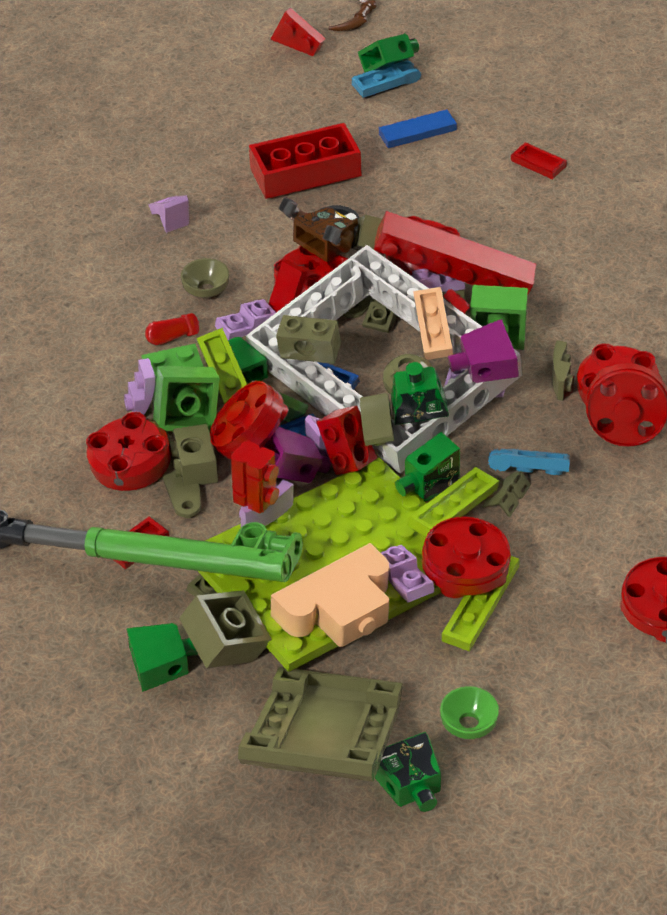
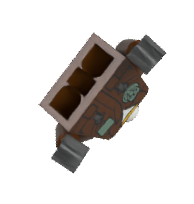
M287 197L283 198L279 210L294 221V242L326 262L342 252L348 253L351 250L355 241L354 228L358 226V219L355 214L342 215L332 208L304 213L297 208L298 204Z

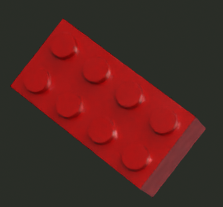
M345 123L249 145L250 169L265 199L362 176L361 151Z

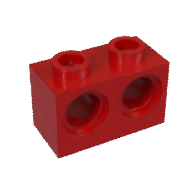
M358 405L335 410L316 422L336 475L359 471L377 459L373 446H365Z

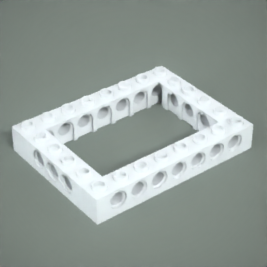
M366 245L247 334L246 340L247 343L266 357L267 371L325 416L335 410L358 405L361 414L360 398L362 396L352 389L350 383L347 382L345 384L333 375V371L330 368L326 369L318 362L280 358L276 334L282 316L289 315L337 320L370 295L420 332L413 291L429 288ZM443 299L453 354L462 352L460 337L482 326ZM514 349L518 359L519 377L475 383L471 380L468 369H466L456 378H450L448 384L443 387L449 417L403 424L404 428L401 425H395L392 419L394 441H389L379 446L372 445L375 454L397 472L402 473L405 470V459L408 455L440 432L448 436L522 376L520 353Z

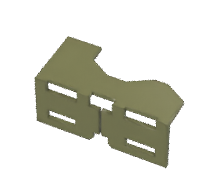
M521 471L513 472L504 479L501 490L493 497L487 498L482 507L499 504L506 515L510 517L519 504L518 499L524 497L531 484ZM518 475H519L520 478H519V480L517 481V483H515L514 481L516 480V478H517ZM525 484H526L527 487H526L525 490L522 492L521 490L523 489V487H524ZM512 485L513 489L510 492L508 489ZM507 495L505 501L502 502L501 500L503 499V497ZM513 504L514 506H513V508L511 509V511L509 512V508H510L511 505Z

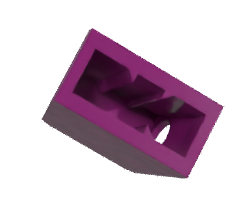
M502 319L460 337L462 352L448 356L451 372L468 369L471 380L475 383L519 377L518 359Z
M279 426L264 446L275 451V465L279 467L277 478L310 483L317 472L326 474L331 467L330 458L320 454L314 440Z

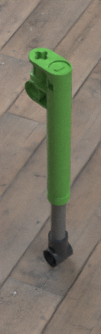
M0 510V549L10 544L29 546L32 543L85 550L86 554L90 557H102L105 559L284 583L289 580L296 567L303 546L300 533L294 532L291 536L277 535L275 531L266 530L265 525L259 522L243 525L232 544L100 527H91L88 531L36 525L31 520L8 517L7 512Z

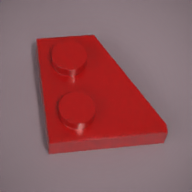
M291 7L285 11L271 37V40L310 56H314L319 52L326 39Z

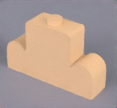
M369 543L272 594L271 617L288 634L295 637L309 635L313 631L314 625H318L339 647H343L364 635H369L375 629L388 622L389 597L385 592L388 589L389 562Z

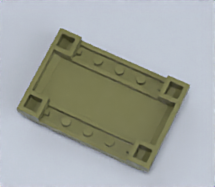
M279 667L273 678L272 692L252 732H246L239 745L238 759L241 764L373 782L398 715L403 683L299 669L288 672L284 667Z

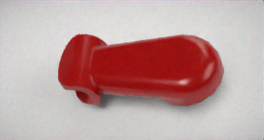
M194 313L182 314L179 318L153 321L146 327L145 337L150 344L162 345L184 335L198 334L199 321Z

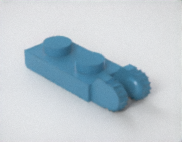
M405 60V62L402 61L351 78L352 86L364 98L403 84L417 82L421 78V72L416 68L414 69V64L411 61Z
M497 448L493 451L491 450L488 456V465H490L492 470L495 469V471L497 469L499 471H506L511 466L516 467L517 471L527 473L533 472L534 469L545 470V473L551 475H561L563 471L569 472L570 455L564 453L518 449L499 450Z

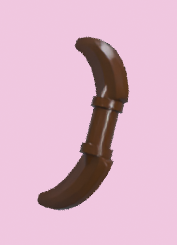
M359 0L361 8L354 18L338 25L329 26L328 29L332 31H345L363 25L367 22L366 16L368 13L376 8V1Z

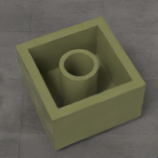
M244 590L196 595L179 618L206 668L253 662L266 648L268 642L272 640Z

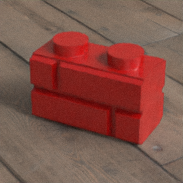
M244 441L231 455L233 502L243 507L248 506V509L260 514L264 513L270 505H274L279 497L280 491L276 488L279 467L275 465V451L265 447L259 448L258 444Z

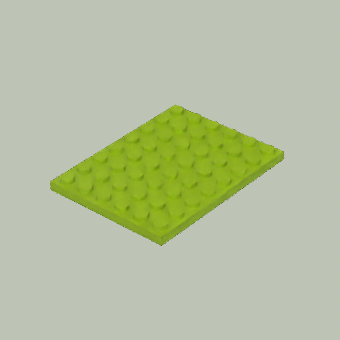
M380 457L359 471L345 473L293 498V505L283 515L265 526L266 530L275 531L277 535L291 536L294 532L302 535V553L287 582L198 571L217 593L245 591L272 639L268 642L266 648L288 672L338 647V645L318 625H314L313 631L304 637H295L288 634L271 617L272 594L369 543L380 553L393 546H404L417 558V567L425 574L421 560L426 537L407 525L409 517L427 503L414 491L406 496L400 495L395 487V481L399 480L400 477ZM241 524L205 541L232 544L241 528ZM388 580V589L385 592L389 597L388 620L441 593L440 588L434 584L433 593L407 602Z

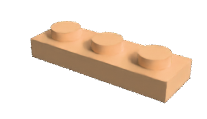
M441 287L413 291L425 359L431 360L453 355Z

